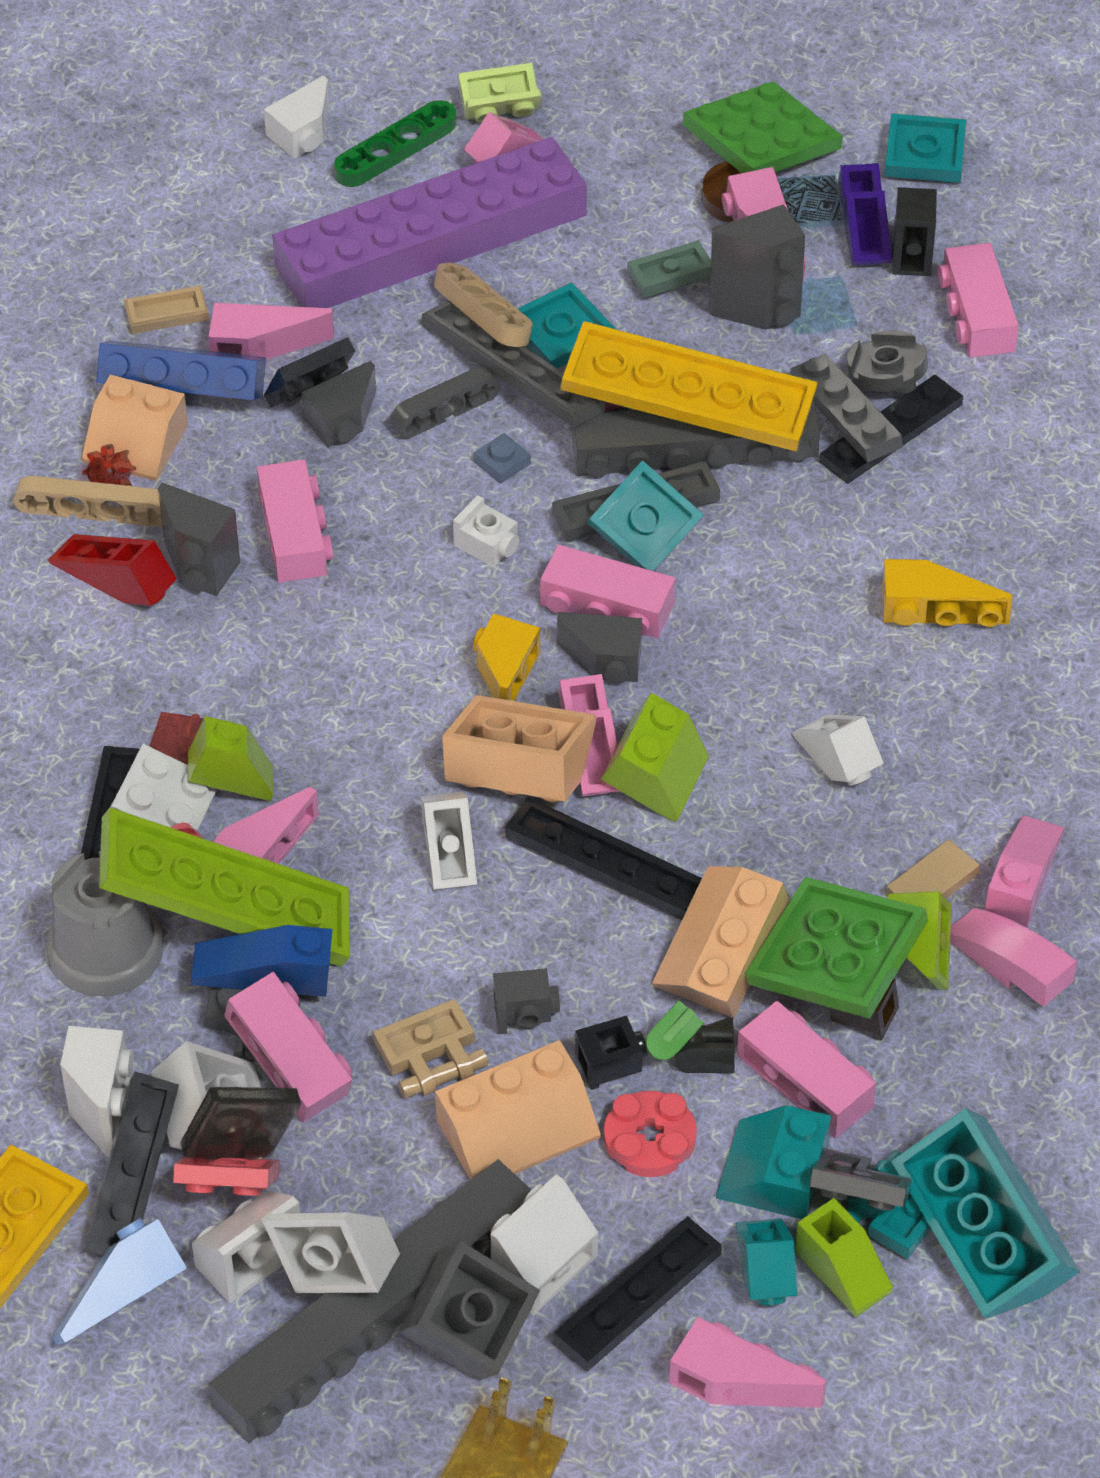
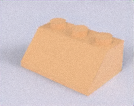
M475 695L442 735L445 781L461 783L469 788L484 787L501 790L509 795L524 794L541 797L549 802H566L582 781L596 724V715Z
M708 866L652 985L734 1019L750 986L748 985L745 972L789 903L784 883L744 867Z
M560 1040L435 1091L436 1120L470 1180L497 1159L516 1174L601 1138L581 1074Z

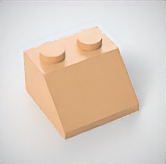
M109 375L94 401L82 454V462L157 481L188 426L185 394Z

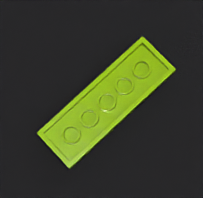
M111 807L102 817L99 888L238 934L284 925L332 929L329 963L342 967L350 958L349 887Z

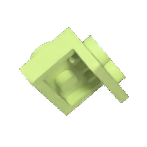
M532 63L458 73V84L466 120L475 118L477 122L482 123L488 112L496 115L512 113L515 117H524L534 113L535 109H540L542 95L541 90L537 89Z

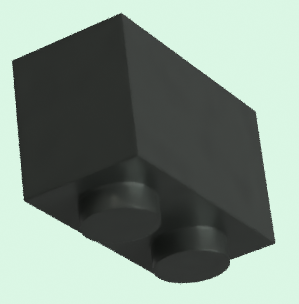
M898 187L893 236L892 275L931 276L936 230L937 189Z

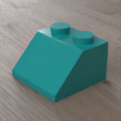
M784 1105L740 1119L716 1199L798 1219L808 1216L816 1190L814 1187H809L812 1170L825 1150L828 1149L831 1115Z

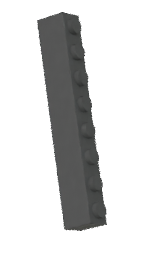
M497 1159L394 1239L400 1255L378 1293H324L208 1383L213 1408L248 1443L252 1442L259 1435L268 1436L281 1425L284 1416L297 1405L305 1407L318 1396L321 1387L334 1376L337 1378L344 1377L354 1368L358 1357L371 1347L379 1349L389 1341L394 1329L403 1323L442 1248L462 1241L491 1259V1231L493 1226L502 1216L506 1214L512 1215L522 1206L531 1189L505 1164Z

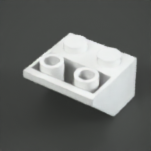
M68 1026L60 1066L69 1114L99 1149L109 1157L131 1078L133 1050L126 1049L124 1030Z
M557 1174L545 1185L539 1184L535 1186L526 1196L524 1204L512 1215L506 1214L495 1223L491 1231V1260L540 1289L530 1310L533 1316L598 1256V1231L564 1179Z

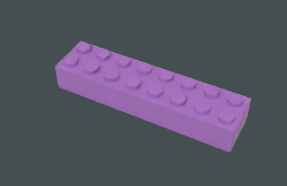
M549 137L272 234L275 267L301 307L330 308L434 271L441 263H456L587 216V184L554 138Z

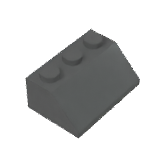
M784 204L712 228L709 312L712 316L764 330L778 325L786 326L800 318L805 234Z

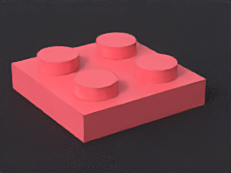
M186 1155L174 1164L173 1183L186 1184L185 1191L212 1193L214 1188L233 1186L232 1194L261 1195V1190H266L278 1179L279 1160Z

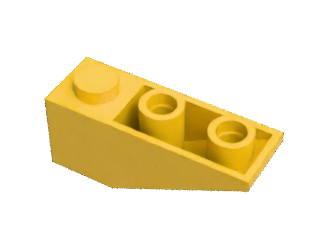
M884 559L882 580L883 623H897L903 626L914 623H938L942 626L981 624L985 627L1010 623L1012 594L929 560Z

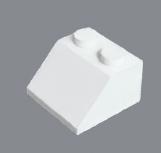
M186 1041L151 1071L153 1077L179 1084L166 1132L170 1147L197 1155H208L269 1141L274 1138L255 1063Z
M265 1191L254 1200L249 1199L238 1206L233 1215L217 1226L213 1225L203 1230L196 1241L192 1243L195 1267L229 1304L283 1266L262 1219L265 1214L300 1213L299 1201L291 1195Z
M346 1212L265 1214L262 1219L295 1293H378L400 1255L384 1217Z

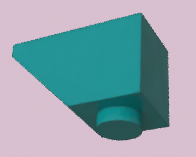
M783 1219L735 1222L744 1285L749 1299L757 1300V1303L760 1305H778L786 1302V1297L798 1296L794 1240Z

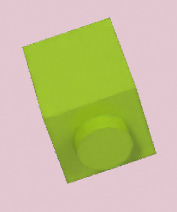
M205 716L188 750V782L271 801L274 796L273 765L248 727L231 721Z
M940 891L887 894L888 899L926 909L928 921L906 958L939 990H949L952 904Z

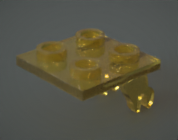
M501 1377L499 1379L498 1391L494 1390L492 1393L489 1408L479 1405L440 1478H551L568 1446L567 1440L550 1434L556 1399L547 1395L544 1397L543 1408H538L534 1426L530 1428L506 1418L508 1396L512 1381Z

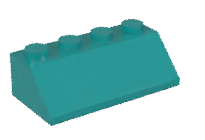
M965 1108L891 1161L900 1176L912 1179L909 1191L985 1318L996 1316L1040 1299L1080 1272L986 1117Z

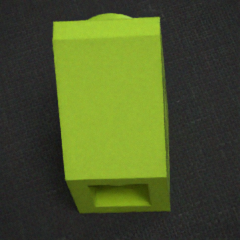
M835 1198L797 1222L795 1253L855 1317H858L893 1292V1286L865 1229Z

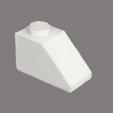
M321 76L264 109L266 136L293 159L305 152H312L319 144L324 142L330 106L328 79L325 76Z
M827 714L792 732L794 738L831 781L847 782L848 785H855L869 779L872 776L870 771L884 764L865 716Z
M462 791L420 797L433 889L478 885L467 796Z

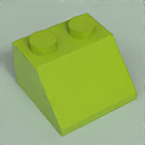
M651 692L632 716L601 780L668 820L677 822L709 755L689 714Z

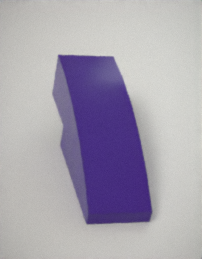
M879 163L841 165L838 185L849 253L853 266L892 263L885 192L881 186Z

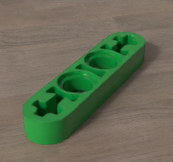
M432 101L343 152L334 161L336 181L346 187L360 186L451 133L457 125L456 108L448 101ZM407 132H414L420 135L415 139L401 137ZM379 149L391 152L386 156H375L372 154Z

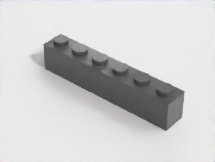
M814 400L797 452L639 410L604 412L575 428L572 427V444L577 476L590 475L601 477L611 473L632 472L642 460L653 470H673L706 461L708 466L723 467L727 464L747 462L762 464L772 460L792 459L801 461L809 457H818L820 428Z

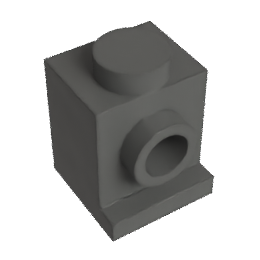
M547 968L493 973V994L498 1034H507V1026L518 1025L522 1028H533L541 1023L551 1022V1013L560 1012L558 986H549Z

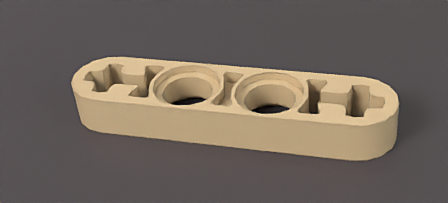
M441 263L437 266L434 287L444 297L501 344L512 347H523L529 344L532 321L469 268L456 263Z
M26 476L19 480L14 494L13 502L15 506L24 513L68 518L70 515H77V519L110 522V519H116V523L162 528L158 489ZM64 497L77 498L83 503L75 504ZM105 501L116 502L123 507L114 508L106 504Z

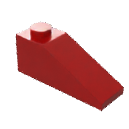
M73 534L48 559L49 563L128 604L152 606L163 599L166 594L165 591L177 580L155 540Z

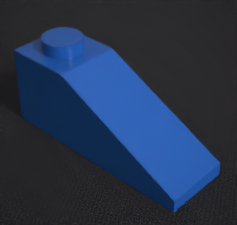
M284 925L195 943L191 985L244 990L274 971L282 983L288 982L293 987L296 994L326 997L332 929Z

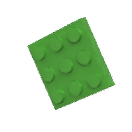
M774 81L732 94L729 97L711 103L703 104L700 107L683 113L682 125L741 173L773 167L774 171L777 172L839 150L842 146L843 136Z
M804 877L745 972L748 985L870 1019L928 921L926 909Z

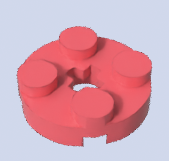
M641 1091L618 1096L614 1100L613 1108L608 1113L604 1124V1144L607 1153L613 1160L615 1158L618 1163L625 1166V1170L638 1176L658 1177L670 1174L678 1169L679 1164L683 1163L687 1157L689 1159L696 1145V1122L693 1114L686 1107L685 1099L676 1093L667 1094L658 1091ZM646 1126H653L656 1130H661L662 1133L656 1134L655 1141H646L645 1134H637L638 1131L644 1130Z

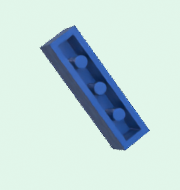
M109 340L99 343L96 383L105 384L109 375H114L176 392L256 400L263 396L266 357Z

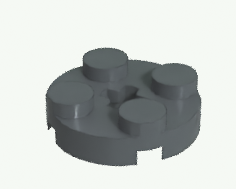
M888 330L871 334L872 341L861 345L859 340L849 349L847 354L849 376L861 392L895 391L899 394L910 393L915 390L917 386L916 381L924 376L928 368L926 346L923 342L922 345L916 343L915 336L904 331Z

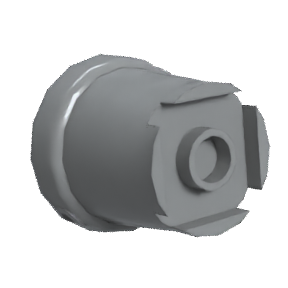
M84 853L73 856L62 864L52 879L53 923L49 928V937L45 945L47 957L54 975L69 989L89 996H114L135 989L153 975L162 960L163 929L158 924L154 912L147 906V903L99 888L100 858L85 860Z

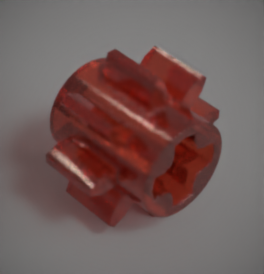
M108 444L101 447V453L94 451L87 454L90 463L87 469L82 471V474L87 475L90 482L132 486L128 478L131 472L137 469L136 466L131 465L130 460L127 458L128 450L115 453L113 444Z

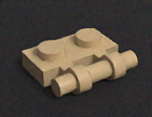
M456 999L373 1031V1042L391 1075L393 1076L408 1069L412 1074V1077L398 1082L400 1093L404 1099L421 1093L422 1096L436 1091V1086L458 1078L459 1081L473 1076V1071L488 1065L487 1056L482 1048L466 1054L463 1048L475 1043V1032ZM445 1054L450 1060L432 1069H429L426 1062Z

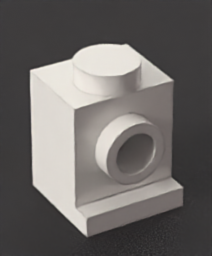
M479 495L453 520L454 546L492 567L503 557L509 558L512 556L519 545L518 522L485 505L484 498Z

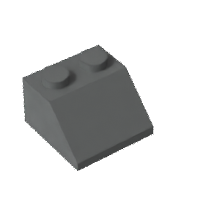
M161 483L158 487L164 542L179 581L191 591L197 593L204 591L217 596L240 564L235 509Z

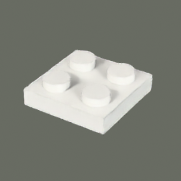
M142 744L111 808L167 827L185 822L198 830L217 788L188 782V765Z

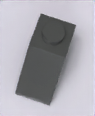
M371 361L366 362L301 392L303 418L327 448L339 442H348L363 431L376 393L375 365Z
M558 612L557 644L590 675L602 674L603 680L614 684L626 681L638 682L642 646V618Z

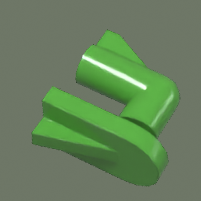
M678 1000L648 1033L645 1042L647 1052L657 1060L672 1058L704 1023L695 1015L694 1011Z

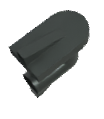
M725 1018L708 1025H702L675 1055L676 1067L684 1073L734 1074L735 1043L733 1018Z

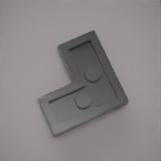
M826 1149L813 1167L809 1187L821 1189L820 1194L831 1199L847 1200L850 1195L867 1199V1205L873 1208L894 1210L895 1206L903 1207L909 1196L912 1179L870 1170L871 1158Z

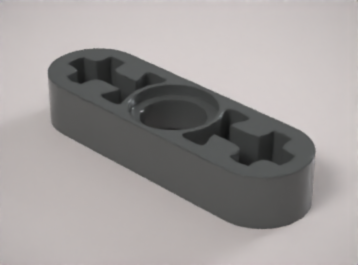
M475 367L402 401L393 410L390 421L405 439H410L446 422L445 418L452 415L457 417L493 400L499 392L500 383L486 367ZM451 398L444 407L439 408L444 401Z

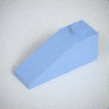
M139 1218L116 1232L120 1241L108 1247L51 1337L56 1345L66 1343L187 1269L158 1219L145 1225L142 1219Z

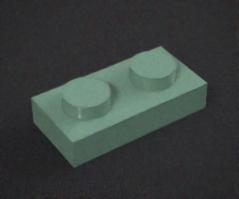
M699 240L627 262V274L643 299L710 278L711 259Z

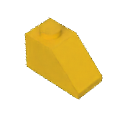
M493 613L487 626L478 629L473 642V651L477 652L478 670L493 698L510 701L516 700L541 653L540 627Z

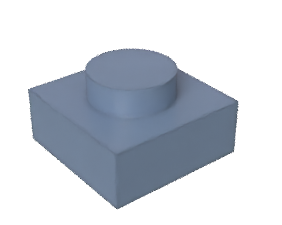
M503 433L475 451L474 462L501 484L531 464V454Z

